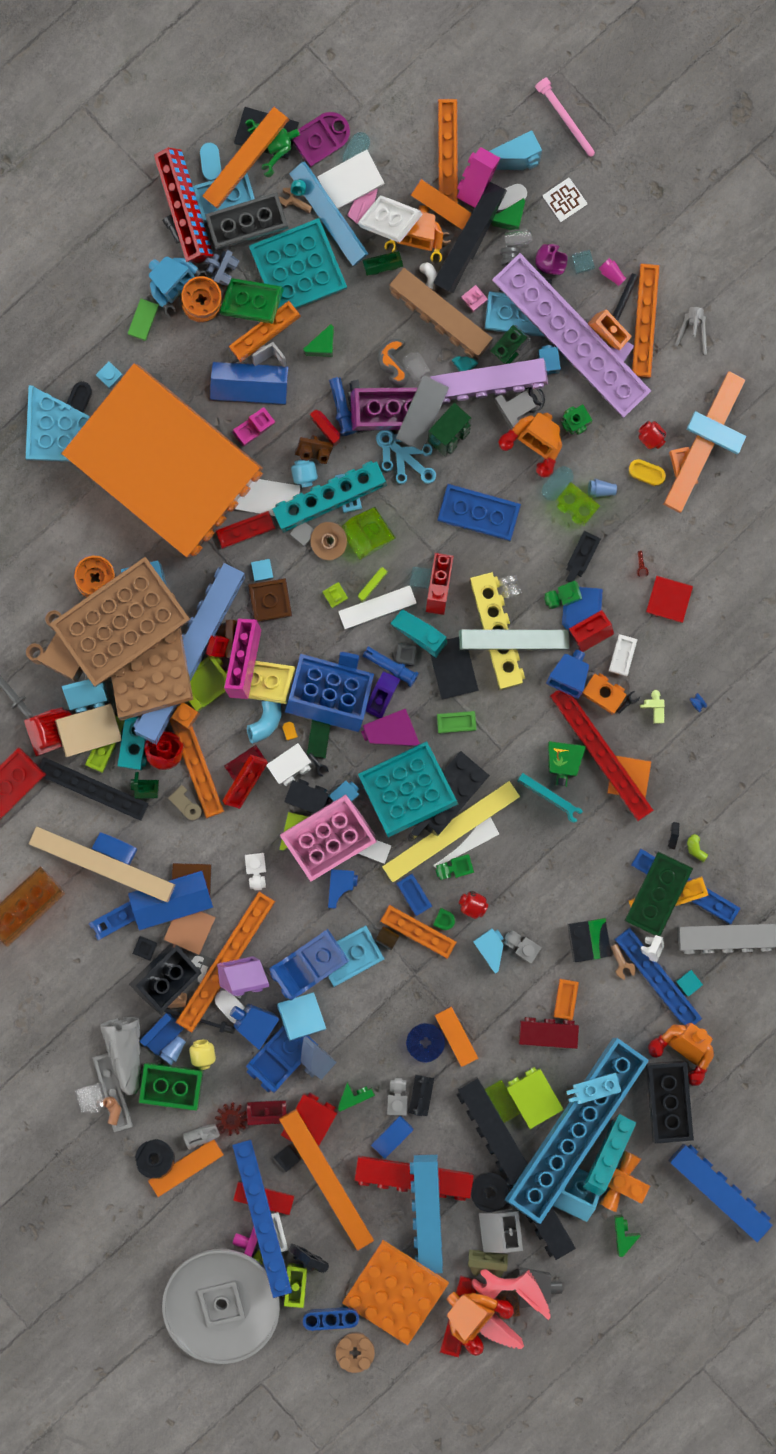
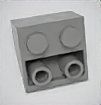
M517 1208L479 1213L483 1252L508 1253L523 1251Z

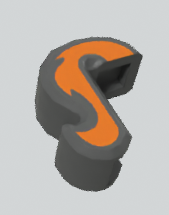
M402 339L388 340L378 352L379 367L384 372L393 374L389 376V380L395 387H403L408 382V372L393 357L405 346V341Z

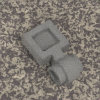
M513 930L510 933L508 932L504 937L505 941L503 943L512 949L518 946L515 953L529 963H532L542 947L527 937L521 942V936Z
M394 1078L390 1082V1091H394L395 1095H388L387 1115L407 1116V1095H401L402 1092H406V1080Z

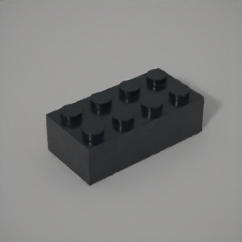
M682 1060L647 1063L646 1073L652 1141L655 1144L693 1141L687 1062Z

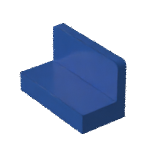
M166 1013L139 1042L147 1046L158 1056L162 1053L161 1050L173 1041L184 1027L177 1024V1020L171 1014Z

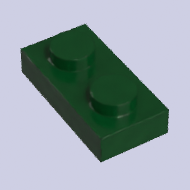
M399 251L362 260L366 275H377L380 272L393 271L403 267Z

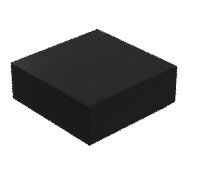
M139 936L132 954L151 961L158 943Z
M289 1144L274 1156L285 1172L301 1160Z

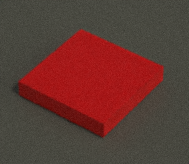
M656 576L646 613L683 623L693 586Z

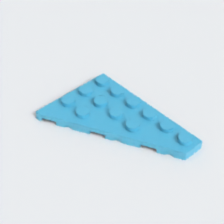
M29 385L26 460L70 461L61 453L90 417Z

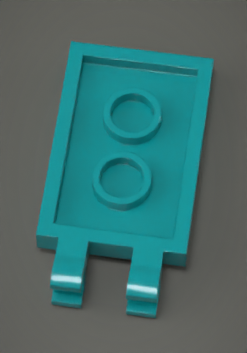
M524 773L517 779V782L566 812L570 822H577V819L573 817V812L582 814L583 810L581 808L573 806Z

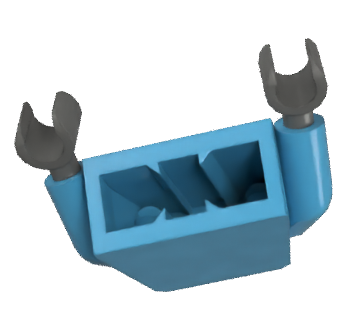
M164 257L161 262L154 259L149 263V269L152 270L149 273V277L152 280L150 282L152 296L161 307L165 308V314L170 317L167 314L169 308H173L176 312L175 307L169 305L168 301L172 303L180 295L184 285L195 277L194 274L197 277L200 275L208 277L206 271H199L197 266L192 262H186L185 258L171 259Z

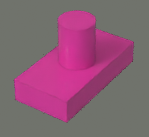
M254 1227L250 1238L236 1233L232 1243L246 1249L244 1254L252 1257L257 1243Z

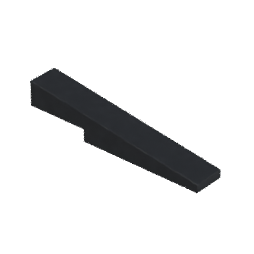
M489 182L434 280V284L454 293L470 259H474L507 192L506 189Z

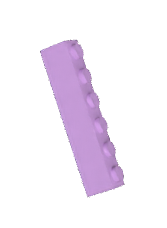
M544 358L430 376L431 379L449 387L442 404L450 403V400L453 399L466 401L472 396L484 398L487 397V394L491 393L503 395L509 390L522 392L528 387L541 389L544 388V385L548 384Z

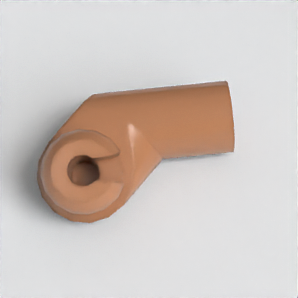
M106 1097L103 1100V1106L110 1112L108 1124L117 1125L121 1107L115 1098Z

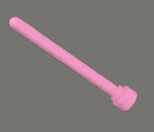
M548 78L542 79L535 85L537 91L546 95L587 155L590 157L594 156L595 151L552 92L551 82Z

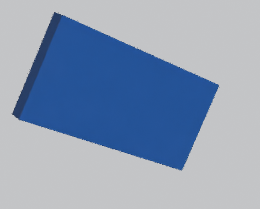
M447 484L437 521L511 541L521 504Z

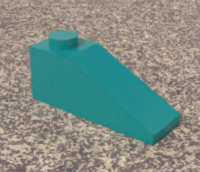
M403 609L390 623L435 658L447 645V637Z

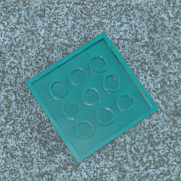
M319 218L249 245L263 283L282 286L284 289L278 308L290 301L295 309H298L347 289Z
M427 741L358 774L388 837L458 805Z

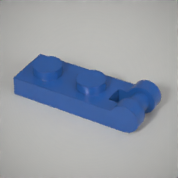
M130 901L89 923L91 929L93 928L97 934L95 935L97 940L135 921ZM103 922H105L108 928L104 931L100 926V924Z

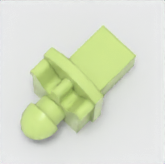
M658 690L652 691V700H644V704L640 705V708H653V724L664 723L665 704L664 700H660L661 695Z

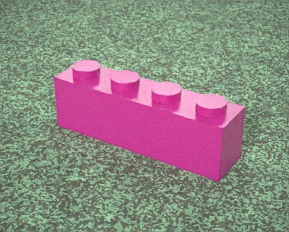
M238 618L224 687L230 698L248 699L261 635V628L257 620Z

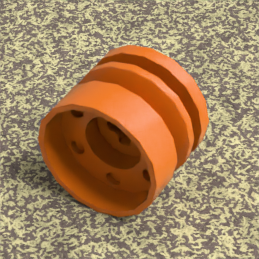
M198 276L190 279L184 285L181 296L182 309L185 315L196 322H208L214 319L221 307V290L218 284L211 278ZM199 298H202V300L204 301V305H201L200 302H198Z
M92 555L85 557L78 563L75 568L74 578L80 593L88 597L113 580L115 573L113 566L107 559ZM92 576H94V577L99 576V581H100V582H96V581H95V582L92 583V578H91V577H92Z

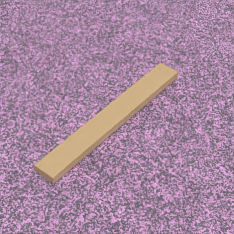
M37 826L29 842V845L165 902H169L175 884Z

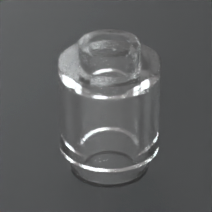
M527 228L509 230L508 233H504L506 247L526 248L529 247V243H532L531 231L527 232Z

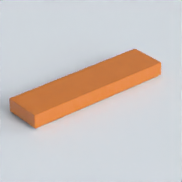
M422 179L411 194L412 197L461 230L464 229L472 214Z
M288 301L277 309L273 324L260 322L228 347L241 363L299 319L301 315L291 302Z
M391 905L388 906L380 921L447 959L457 943Z
M213 1139L174 1163L172 1170L162 1179H149L148 1182L159 1197L222 1157L224 1153L216 1140Z

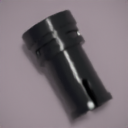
M171 214L162 221L166 228L170 230L176 244H178L180 240Z

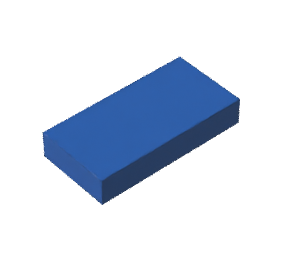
M413 873L396 883L415 916L432 907Z

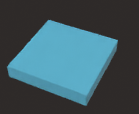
M314 992L277 1004L289 1041L326 1030Z

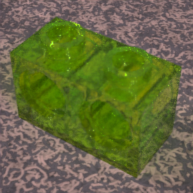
M572 482L568 484L555 501L558 504L556 507L561 512H568L576 524H583L584 526L600 508L597 502ZM566 495H571L574 498L572 504H567L564 501ZM586 507L589 510V514L582 516L579 513V508Z

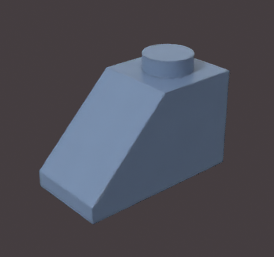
M305 1036L303 1038L301 1062L306 1067L304 1071L312 1078L317 1076L322 1080L337 1062L308 1037Z

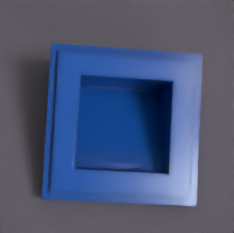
M340 652L338 664L357 669L359 655Z

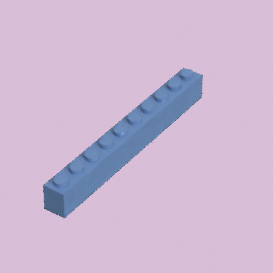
M225 563L222 568L218 567L216 570L214 583L208 585L205 592L207 594L204 601L201 600L196 609L198 613L190 619L187 633L182 634L190 681L206 653L211 635L215 636L245 580V573ZM178 704L143 714L141 718L138 717L134 724L136 735L157 745Z

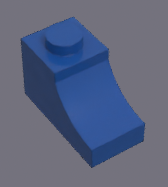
M331 869L328 908H336L342 894L348 890H353V886L357 887L358 875H354V871Z

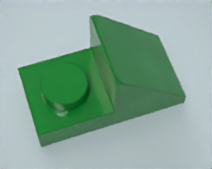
M347 1081L338 1106L339 1112L375 1096L372 1087L369 1089L367 1086L356 1090L357 1094L354 1095Z
M621 1214L614 1215L617 1254L619 1257H623L641 1236L639 1233L625 1234V1231H628L627 1219H624Z

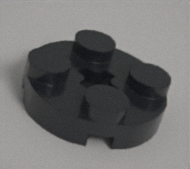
M159 1139L144 1142L140 1145L135 1155L138 1171L150 1179H162L172 1170L175 1162V1153L170 1145ZM158 1154V1159L160 1160L153 1165L150 1158L152 1155L156 1156Z
M493 1172L482 1173L473 1181L471 1197L477 1208L484 1212H495L506 1205L507 1201H505V1198L509 1194V1188L501 1175ZM493 1187L495 1195H491L489 1198L484 1191Z

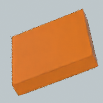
M616 756L646 798L651 761ZM609 782L607 793L619 795Z

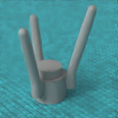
M700 307L689 308V313L685 314L675 346L679 345L688 321L690 325H693V337H696L697 326L701 323L703 354L707 355L706 316H703L704 309Z

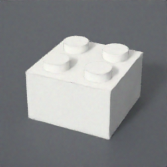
M297 743L266 766L281 786L283 784L288 786L292 780L295 781L294 777L299 773L304 775L310 771L312 763Z

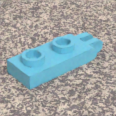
M616 1073L574 1084L573 1089L566 1092L567 1095L575 1093V1097L569 1098V1103L577 1101L578 1104L619 1093L621 1089Z

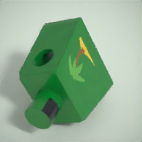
M548 742L549 773L557 774L556 786L567 787L568 776H577L585 746Z

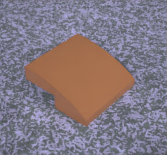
M201 911L172 920L164 940L199 955L216 917Z

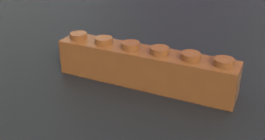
M403 268L391 282L390 293L398 300L401 298L405 301L407 308L420 313L422 320L435 325L434 328L442 335L445 333L450 337V342L457 347L460 345L464 348V353L473 359L475 357L478 360L492 343L493 338L407 269Z

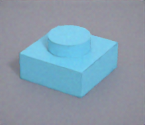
M108 361L96 376L111 389L122 378L123 374Z

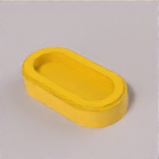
M641 459L632 461L628 468L632 478L652 486L661 485L666 478L665 471L661 467Z

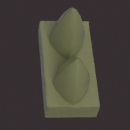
M469 1249L468 1267L475 1276L481 1274V1270L488 1269L492 1274L501 1278L504 1271H507L508 1254L486 1253Z

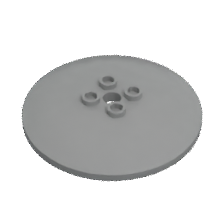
M212 1249L191 1256L173 1272L164 1291L162 1312L170 1336L183 1351L204 1362L229 1364L251 1357L269 1341L278 1323L280 1299L279 1297H272L265 1268L258 1261L238 1251ZM219 1299H224L227 1302V1306L221 1308L216 1302Z

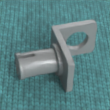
M274 342L267 346L263 345L252 355L255 366L274 355L281 365L286 367L285 356Z

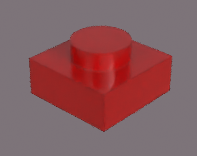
M211 635L205 654L224 657L229 639Z

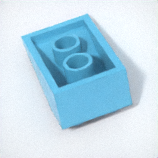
M531 130L489 152L500 157L496 170H524L526 168L532 169L539 164L542 149Z

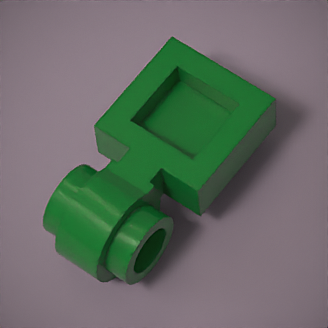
M572 581L558 587L559 594L556 591H549L545 593L544 597L545 604L549 609L559 607L561 601L564 606L583 600L577 581Z
M469 854L450 859L452 866H448L447 862L436 865L437 869H435L436 875L440 880L450 878V873L454 872L455 878L474 873Z

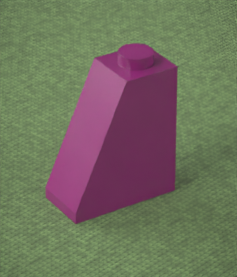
M406 708L363 725L364 730L361 731L364 741H369L373 745H420Z

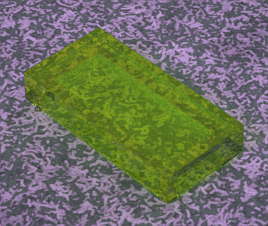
M502 1080L485 1088L504 1123L521 1114Z

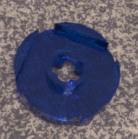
M421 1023L413 1027L408 1033L406 1046L410 1055L417 1061L431 1062L443 1052L445 1039L441 1030L435 1025ZM424 1037H428V1041H431V1045H428L427 1048H423V1045L420 1044V1040H424Z

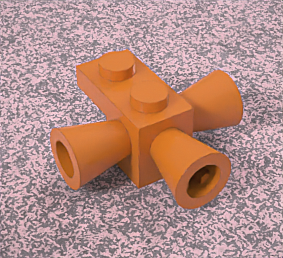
M624 1150L620 1169H615L608 1185L610 1189L600 1201V1205L617 1212L621 1194L641 1204L643 1203L650 1185L630 1175L641 1161V1158Z

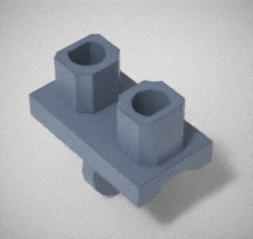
M229 250L223 252L221 257L218 254H214L212 259L207 258L205 261L209 265L207 271L212 273L214 270L211 279L223 286H228L232 277L224 273L225 268L228 267L231 270H235L239 263V260L232 256L233 252Z

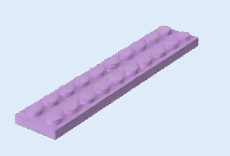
M521 253L492 279L504 294L555 347H558V350L623 418L651 392L642 380Z

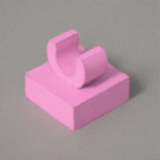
M477 285L461 296V299L472 312H475L488 301Z

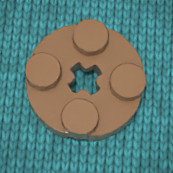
M348 1333L337 1344L336 1359L340 1367L348 1372L359 1373L367 1370L374 1360V1345L363 1333ZM353 1347H357V1350L361 1351V1354L357 1355L356 1358L350 1354V1351H353Z

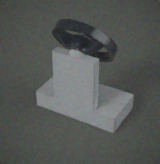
M533 387L525 388V391H522L521 394L506 402L502 394L495 398L494 402L511 430L518 423L517 418L527 412L535 413L543 408L545 395L541 389L536 390L541 395L542 403L537 401V396L533 394ZM536 405L540 406L537 410H532Z

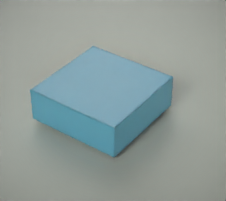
M270 559L251 562L255 582L273 578Z

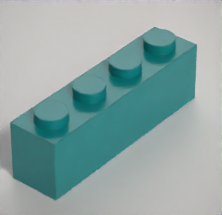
M618 1114L613 1119L583 1188L598 1196H601L606 1191L636 1122L621 1114Z

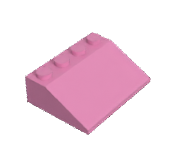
M347 795L342 796L280 834V837L310 882L377 842L374 832Z

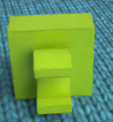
M339 582L322 591L331 608L348 600Z

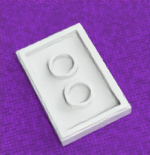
M368 150L317 176L322 187L338 210L385 184Z
M380 195L360 219L358 225L360 228L400 243L423 214L416 208Z

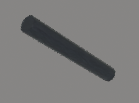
M634 273L631 274L612 315L617 321L638 279V275Z

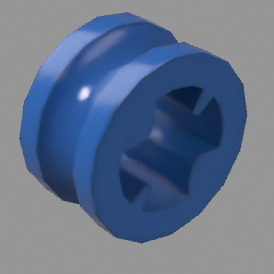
M698 693L695 694V698L691 697L689 699L699 713L702 711V708H707V704Z

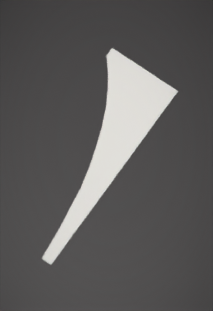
M491 817L476 826L459 847L434 864V867L436 868V865L448 862L450 859L456 858L499 835Z

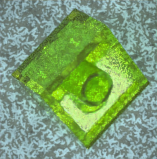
M376 507L352 517L341 526L347 535L349 545L359 560L372 555L396 539Z

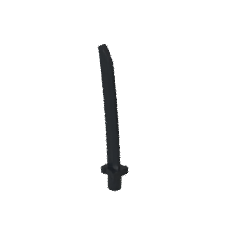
M167 1008L164 1010V1012L177 1016L181 1015L180 1012ZM204 1019L199 1021L220 1028L219 1032L234 1034L235 1031L234 1026L228 1025L224 1021L221 1024Z

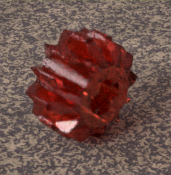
M232 1102L231 1109H229L225 1103L223 1105L225 1111L220 1108L217 1110L222 1116H215V1120H221V1122L216 1124V1127L218 1128L223 1125L224 1128L221 1130V1133L229 1129L228 1135L231 1136L234 1129L238 1135L240 1133L239 1128L243 1130L246 1128L241 1122H247V1118H242V1116L247 1114V1111L245 1110L240 1113L239 1110L242 1108V1105L234 1109L235 1103ZM229 1114H232V1117L233 1115L236 1116L234 1124H231V1121L228 1123Z

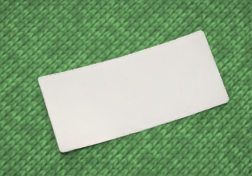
M259 479L257 482H252L249 485L251 489L245 497L240 496L237 500L239 504L235 509L259 514L269 511L270 515L275 516L272 510L275 508V505L281 501L288 502L292 500L293 496L300 493L301 486ZM293 507L289 514L296 515L297 507Z

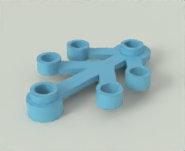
M381 430L377 434V444L383 448V471L390 472L393 469V463L390 461V448L396 453L398 473L396 481L398 484H405L407 482L404 461L421 475V480L424 483L431 484L435 481L436 472L432 468H424L411 456L414 454L430 456L432 454L431 445L424 444L423 449L425 447L430 448V452L425 453L423 449L421 451L415 447H400L396 442L402 441L396 439L397 434H393L390 430ZM384 436L389 437V441L383 442L382 438ZM390 463L391 467L389 469L384 468V464ZM428 473L432 475L430 480L425 478V475ZM400 475L405 476V480L399 481L398 477Z

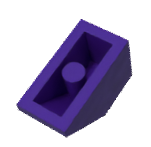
M383 671L368 701L366 712L382 718L401 679Z

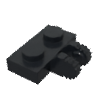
M291 1243L288 1251L294 1255L293 1258L304 1263L303 1266L311 1271L315 1268L318 1272L326 1273L329 1263L307 1249Z

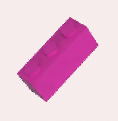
M482 147L476 153L473 152L468 160L470 166L466 167L462 175L465 178L460 181L457 187L460 190L457 198L475 208L489 182L492 180L500 157Z

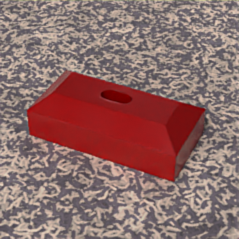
M316 409L310 413L312 421L326 438L333 443V446L335 447L340 443V433L327 417Z

